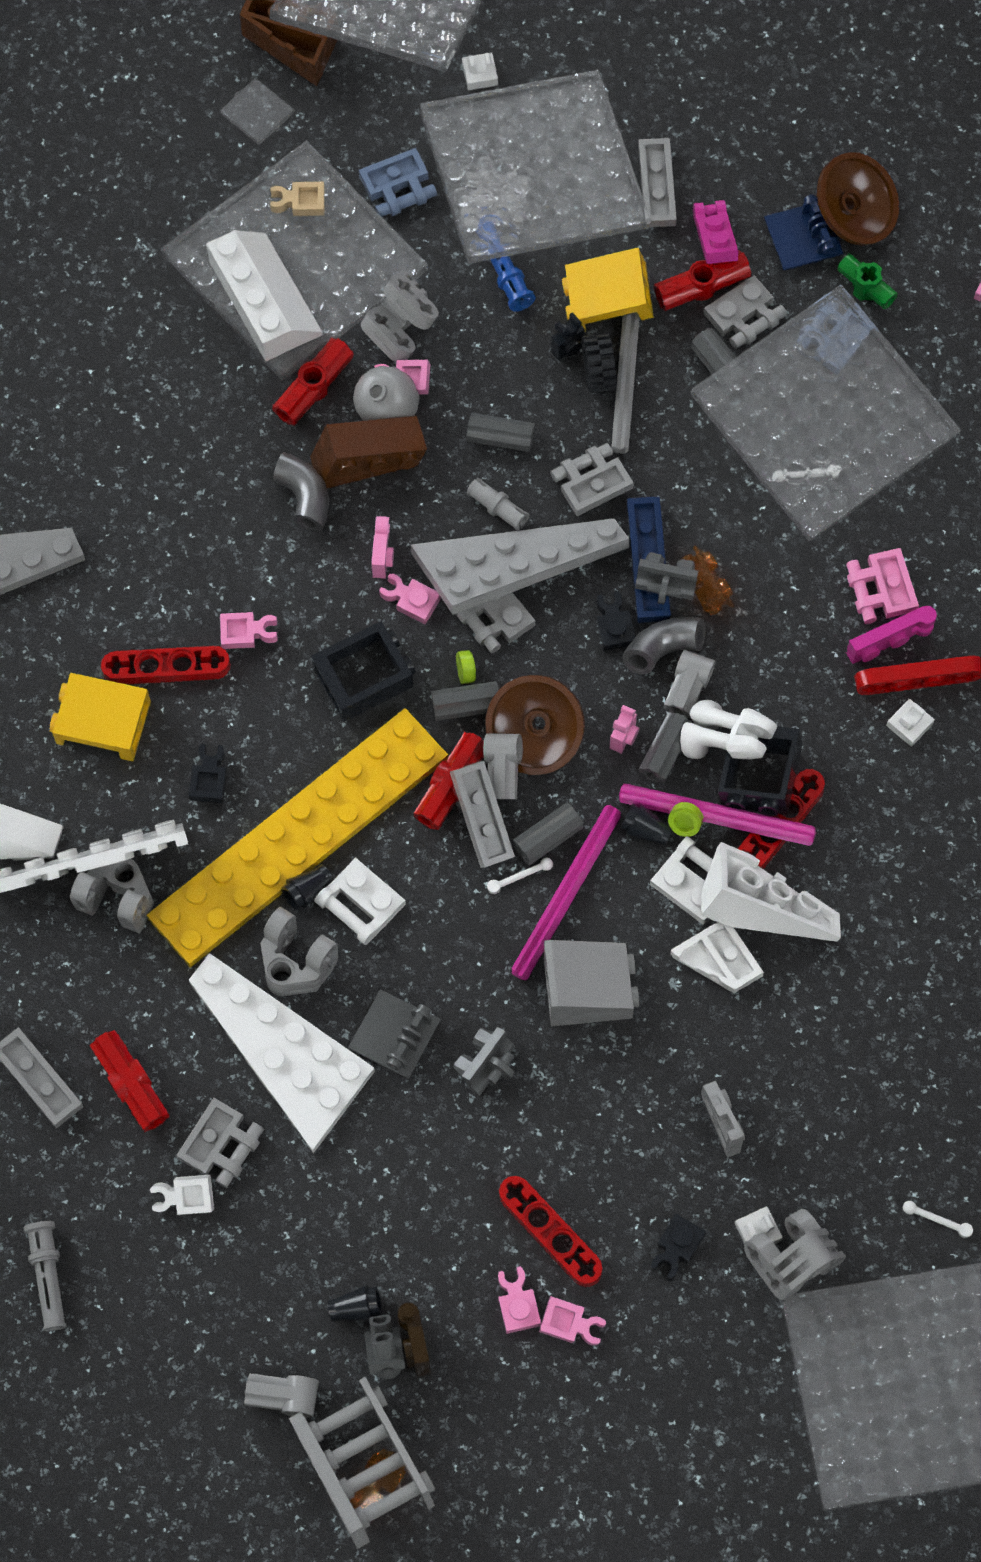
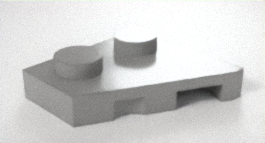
M716 1081L703 1085L701 1096L727 1158L740 1153L745 1136L739 1121L736 1120L731 1111L732 1105L726 1090H720Z

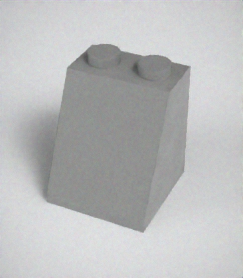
M565 940L544 941V969L551 1026L633 1018L634 1007H639V994L637 986L631 987L630 974H635V961L633 954H627L626 943Z

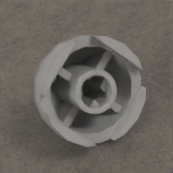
M379 366L368 370L360 377L354 389L353 401L355 410L363 421L414 416L418 410L419 393L416 390L414 381L408 374L395 367Z

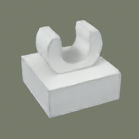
M492 53L462 58L468 90L498 85V76Z
M908 699L888 720L886 726L912 747L933 725L935 719L927 714L918 704Z
M767 1206L735 1221L744 1244L760 1233L767 1235L774 1244L782 1241L783 1237Z

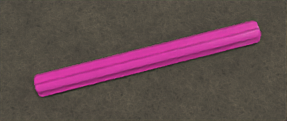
M623 784L619 793L621 803L635 804L638 807L642 804L647 809L670 814L676 804L689 802L701 810L703 822L803 845H812L816 835V829L811 825L631 784Z
M606 805L515 961L512 967V974L517 978L526 981L544 952V941L551 940L621 818V812L617 808Z

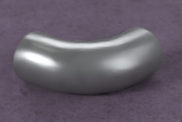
M283 452L277 461L273 482L287 487L296 495L297 508L293 516L294 522L310 531H322L327 520L330 502L325 481L311 464L292 454Z
M695 617L671 618L652 624L639 632L623 654L624 665L634 673L648 674L653 670L656 662L668 653L684 649L700 651L705 640L706 628L704 619Z

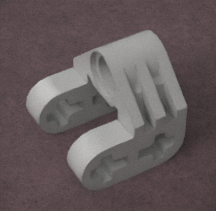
M403 271L391 276L383 289L386 296L384 304L370 309L361 321V328L365 334L395 362L397 360H408L416 347L413 340L404 330L411 324L420 329H429L439 314L436 306L428 299L427 292L423 288L419 289V284L415 280L410 279V274L407 271Z
M128 859L91 869L87 874L84 872L78 874L70 893V900L76 910L93 916L98 910L108 886H110L114 892L124 895L117 912V918L121 926L136 933H140L143 930L148 919L147 914L151 912L155 903L143 875L134 860ZM124 871L134 872V877L130 881L125 883L118 881L120 874Z
M283 907L277 908L268 919L264 927V939L260 942L267 986L277 996L316 992L338 961V944L325 935H320L306 955V966L303 970H300L298 963L283 954L297 933L296 916ZM280 971L290 974V977L285 981H277L273 978Z
M800 1209L785 1218L786 1230L794 1243L782 1253L773 1241L763 1233L758 1234L744 1244L747 1258L771 1292L780 1300H784L798 1292L806 1281L819 1274L825 1275L840 1266L846 1258L843 1251L838 1252L836 1249L837 1243L828 1238L829 1232L826 1228L822 1229L814 1217L805 1209Z

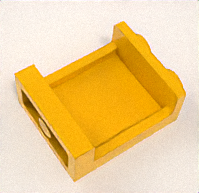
M639 248L565 265L566 277L562 278V285L566 297L569 296L570 305L566 306L567 318L569 320V315L573 312L582 322L585 332V324L635 312L638 313L641 320L654 318L646 261Z
M70 673L68 682L63 683L60 688L59 702H61L59 712L52 715L50 722V732H52L56 744L64 745L65 740L104 748L119 752L120 759L134 761L151 703L148 690Z

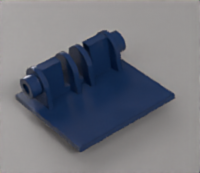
M814 194L806 196L804 198L805 203L801 207L764 216L783 271L843 255L838 237L824 220L818 200Z

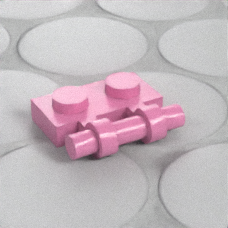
M901 548L869 555V568L861 569L858 560H852L846 564L849 572L847 580L849 586L854 588L857 598L855 602L856 609L859 614H862L865 624H871L877 620L874 612L876 608L883 607L886 619L904 615L919 608ZM874 581L878 594L869 596L866 583Z

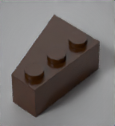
M246 0L239 14L242 35L317 86L339 38L337 16L286 0Z
M417 416L326 424L310 458L313 468L325 481L326 488H331L402 469L413 468L419 465L427 447Z

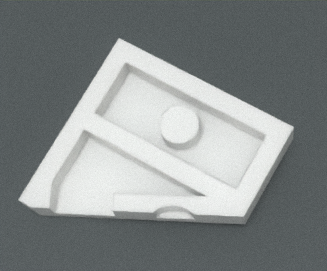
M720 922L713 924L671 949L670 953L677 961L732 993H736L761 978L764 973L736 930Z

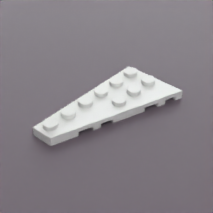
M169 820L156 824V831L143 834L142 829L122 834L123 840L110 844L109 838L90 843V850L78 853L76 848L57 853L58 859L46 863L44 857L25 862V869L12 872L11 867L0 869V893L34 884L37 879L42 878L44 881L60 878L62 875L68 874V870L75 869L79 873L125 861L135 857L134 851L140 850L141 855L160 852L168 847L167 842L175 841L177 847L187 845L188 841L183 824L175 825L174 820Z
M209 953L190 977L189 982L212 1015L218 1020L233 1044L242 1053L249 1066L314 1153L375 1072L374 1067Z

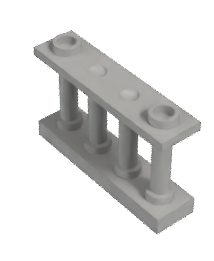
M366 1377L359 1380L366 1396L317 1423L314 1420L308 1423L302 1411L289 1418L296 1435L357 1549L370 1542L365 1531L366 1528L371 1526L369 1522L403 1503L421 1495L428 1510L435 1506L430 1495L431 1492L435 1491V1488L426 1471L421 1473L417 1471L383 1407L388 1405L379 1386L371 1388ZM372 1409L374 1410L381 1425L333 1451L327 1449L323 1452L319 1442L324 1440V1435ZM389 1437L397 1453L348 1480L345 1477L338 1480L334 1473L339 1468L338 1464ZM405 1466L413 1482L364 1509L361 1506L356 1509L353 1508L349 1500L355 1497V1492Z

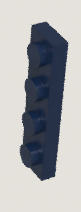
M660 496L627 498L637 623L668 620L671 617L669 596L666 597L664 605L658 604L659 594L635 589L640 559L645 560L650 552L661 554L665 558Z

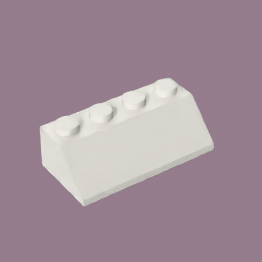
M234 230L206 243L209 262L265 361L271 360L323 335L322 330L266 233Z

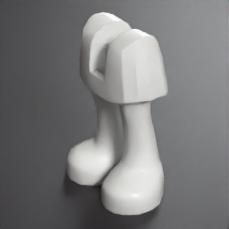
M702 700L696 703L690 711V717L694 723L686 722L683 724L680 738L681 750L686 757L692 759L705 757L709 747L727 750L732 758H763L766 746L757 739H771L777 729V725L774 721L753 709H743L741 715H736L723 711L722 707L712 700ZM719 727L732 729L730 734L716 731Z

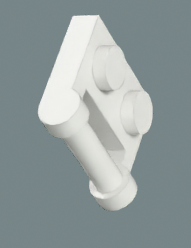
M686 836L675 852L650 880V885L704 925L709 919L701 915V890L705 880L683 865L682 861L688 857L708 872L713 859L695 846L696 842Z
M356 857L327 887L318 893L314 900L322 909L326 907L357 934V939L364 945H367L406 905L405 899ZM341 892L373 920L366 925L335 897Z

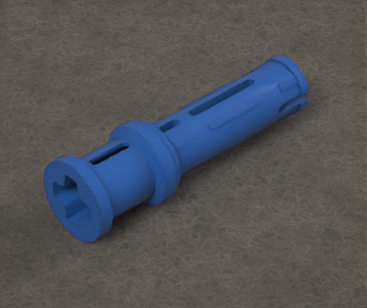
M491 222L481 224L477 227L475 233L498 274L497 285L499 289L505 291L509 299L508 306L510 310L521 311L533 304L536 297L533 291L528 290L524 282L525 276L522 270L514 267L494 225Z

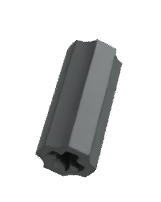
M707 328L692 340V350L727 394L735 393L749 382L751 375L713 328Z
M471 413L466 441L530 452L535 423Z
M497 681L431 691L436 721L487 713L492 698L499 690Z
M667 713L639 768V772L646 779L655 783L665 784L682 751L680 738L683 724L686 722L692 723L687 717L678 713Z
M566 802L513 839V846L524 862L530 866L580 831L584 823L572 805Z

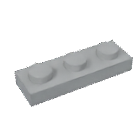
M670 138L639 139L638 149L645 228L676 226Z
M479 761L450 771L480 868L515 857L485 762Z
M19 1027L0 1041V1061L56 1129L83 1108L79 1099Z

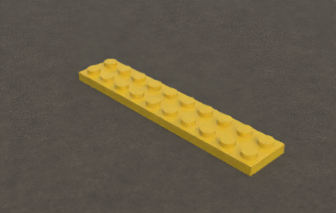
M404 708L147 914L148 920L191 968L282 894L281 887L287 884V879L315 868L434 772L443 760L447 761L448 754L410 712Z

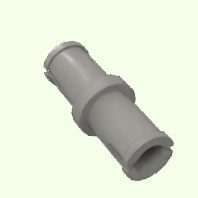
M479 477L469 485L467 495L488 508L487 512L494 517L499 516L517 531L522 529L527 523L530 516L529 513L508 500L509 496L502 491L497 492Z

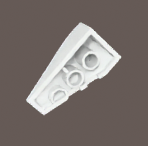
M0 804V859L19 861L34 860L42 857L44 859L54 858L64 829L63 825Z
M722 842L718 845L701 890V915L734 928L836 942L841 938L840 914L808 892L802 891L798 893L785 883L786 877L777 872L773 876L759 867L760 860L753 855Z

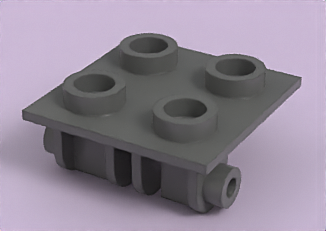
M380 989L348 1049L409 1079L441 1019L430 1014L431 1009L425 1005L419 1004L418 1007H415Z

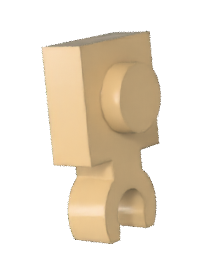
M324 181L293 182L292 190H286L282 186L270 188L271 197L282 198L281 201L270 202L271 212L282 213L288 208H292L293 216L325 215Z

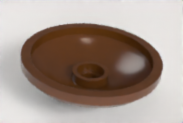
M857 152L841 154L825 165L817 183V200L821 214L831 230L843 240L861 246L872 245L886 238L896 225L899 214V199L895 184L885 168L873 158Z
M526 675L511 680L494 695L486 714V734H521L523 755L521 763L518 764V772L528 775L548 774L566 765L578 752L584 737L585 720L578 699L566 685L549 676ZM537 717H542L545 720L543 729L536 726L535 720Z

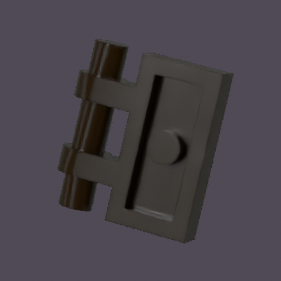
M404 1303L398 1309L400 1327L408 1332L410 1338L403 1340L408 1368L415 1367L417 1377L431 1374L419 1310L413 1303Z

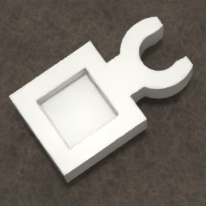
M211 1175L176 1177L173 1180L174 1187L160 1182L150 1188L151 1193L160 1192L165 1196V1202L154 1203L152 1206L153 1211H165L170 1205H176L177 1215L208 1213L214 1210Z

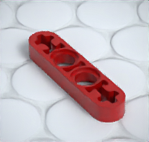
M220 646L114 651L105 655L101 661V670L104 678L107 681L121 684L214 680L226 676L231 666L227 651ZM185 657L192 662L190 668L182 672L175 670L173 667L175 660ZM196 657H200V659H201V663H200V664H201L202 670H197L198 665H197ZM212 657H219L220 663L218 668H212L210 664ZM153 659L159 665L153 673H144L140 669L142 662ZM130 661H134L135 674L131 673ZM115 662H120L121 667H123L119 669L118 674H113L111 669L114 667Z
M964 656L864 669L854 675L857 693L872 695L973 682L981 679V657Z
M806 769L797 774L793 788L795 795L792 794L790 804L798 807L799 813L797 816L786 818L778 814L771 817L801 823L824 793L825 780L820 772L814 769ZM812 780L815 781L816 791L810 788L802 800L799 796L803 792V781L805 783H810ZM750 833L738 849L752 855L756 844L760 849L756 854V858L760 860L758 866L764 869L786 840L778 839L773 843H766L761 839L760 834Z
M510 1176L504 1179L499 1189V1197L503 1206L575 1283L583 1287L595 1285L602 1275V1262L598 1256L525 1179L519 1176ZM510 1186L514 1189H517L519 1186L523 1188L521 1190V1197L527 1204L531 1198L535 1200L525 1208L522 1214L518 1211L522 1209V1203L515 1197L511 1200L507 1198L509 1195L508 1187ZM538 1209L545 1211L549 1217L548 1223L539 1228L531 1225L528 1220L530 1213ZM558 1235L568 1236L573 1243L570 1251L566 1253L557 1252L552 1246L554 1238ZM578 1249H581L583 1252L579 1254V1259L585 1265L594 1264V1276L590 1277L588 1274H585L581 1277L579 1275V1264L574 1259L570 1265L566 1261L573 1258Z

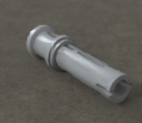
M40 1221L23 1227L24 1233L28 1234L31 1254L28 1256V1262L31 1263V1266H35L44 1331H55L67 1327L56 1269V1262L59 1261L60 1253L58 1250H55L52 1232L55 1229L54 1221Z

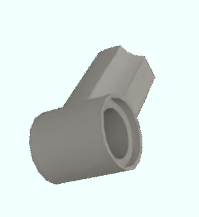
M684 649L678 661L674 674L675 680L664 703V709L669 713H678L690 719V711L697 703L702 688L707 687L716 661Z
M487 733L483 746L484 760L488 764L487 772L496 799H517L518 764L521 763L523 755L521 734Z
M249 1373L244 1404L245 1406L280 1410L283 1414L294 1416L302 1411L305 1418H313L319 1381L314 1378L297 1375L280 1378Z

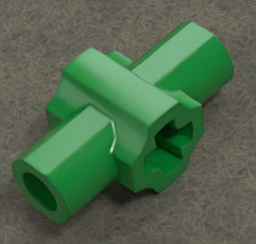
M848 254L839 263L837 270L853 283V295L858 300H874L883 309H887L897 298L898 293L883 281L881 276L882 268L875 262L861 263L853 255Z

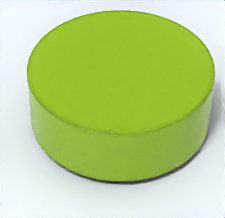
M469 650L457 652L456 665L460 683H474L476 680V669L472 652Z
M689 802L676 804L668 816L669 827L674 833L682 837L694 836L698 833L703 823L701 810Z

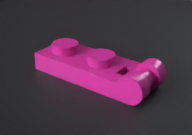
M725 200L715 201V204L704 205L703 202L694 203V221L706 264L738 261V248L728 218Z
M922 606L849 640L847 656L852 664L861 660L868 662L876 658L880 651L890 646L893 649L907 643L910 637L916 634L922 637L930 635L937 617L936 610L931 606Z

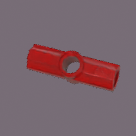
M738 250V261L706 264V260L696 261L688 271L654 284L653 290L656 300L664 311L694 299L700 301L708 300L714 295L716 290L751 277L749 261L744 252L742 253L740 250ZM703 278L708 280V282H699L697 279Z
M331 338L312 361L300 367L298 377L272 406L273 411L286 424L295 426L316 401L326 397L328 386L354 358L353 351L339 338ZM311 379L320 380L318 383L315 384L307 383Z
M464 732L447 761L443 760L438 765L431 778L430 788L414 812V817L422 825L430 829L439 830L455 803L459 802L450 771L483 760L484 741L481 737L474 733Z
M115 1030L105 1032L97 1037L90 1044V1047L108 1074L107 1079L121 1102H126L132 1115L144 1132L154 1130L162 1125L170 1117L169 1113L151 1087L152 1082L139 1061L133 1059L128 1048Z

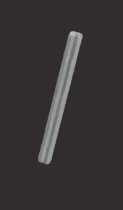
M637 312L623 315L611 445L613 453L626 454L629 449L640 319Z

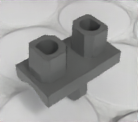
M651 552L648 553L645 560L640 559L635 589L659 594L658 604L663 605L667 596L693 600L698 577L694 561L682 559L677 562V566L664 564L665 558L661 554Z
M499 1027L494 1032L480 1028L472 1042L475 1048L480 1050L477 1056L473 1059L466 1054L460 1055L453 1067L458 1075L464 1079L471 1091L479 1096L489 1082L495 1085L501 1076L511 1080L515 1074L512 1068L509 1067V1064L514 1059V1055L511 1052L515 1045L507 1038L506 1031Z
M388 1314L369 1318L371 1331L364 1332L370 1375L375 1374L381 1379L395 1378L402 1369H405L400 1328H392L391 1317Z

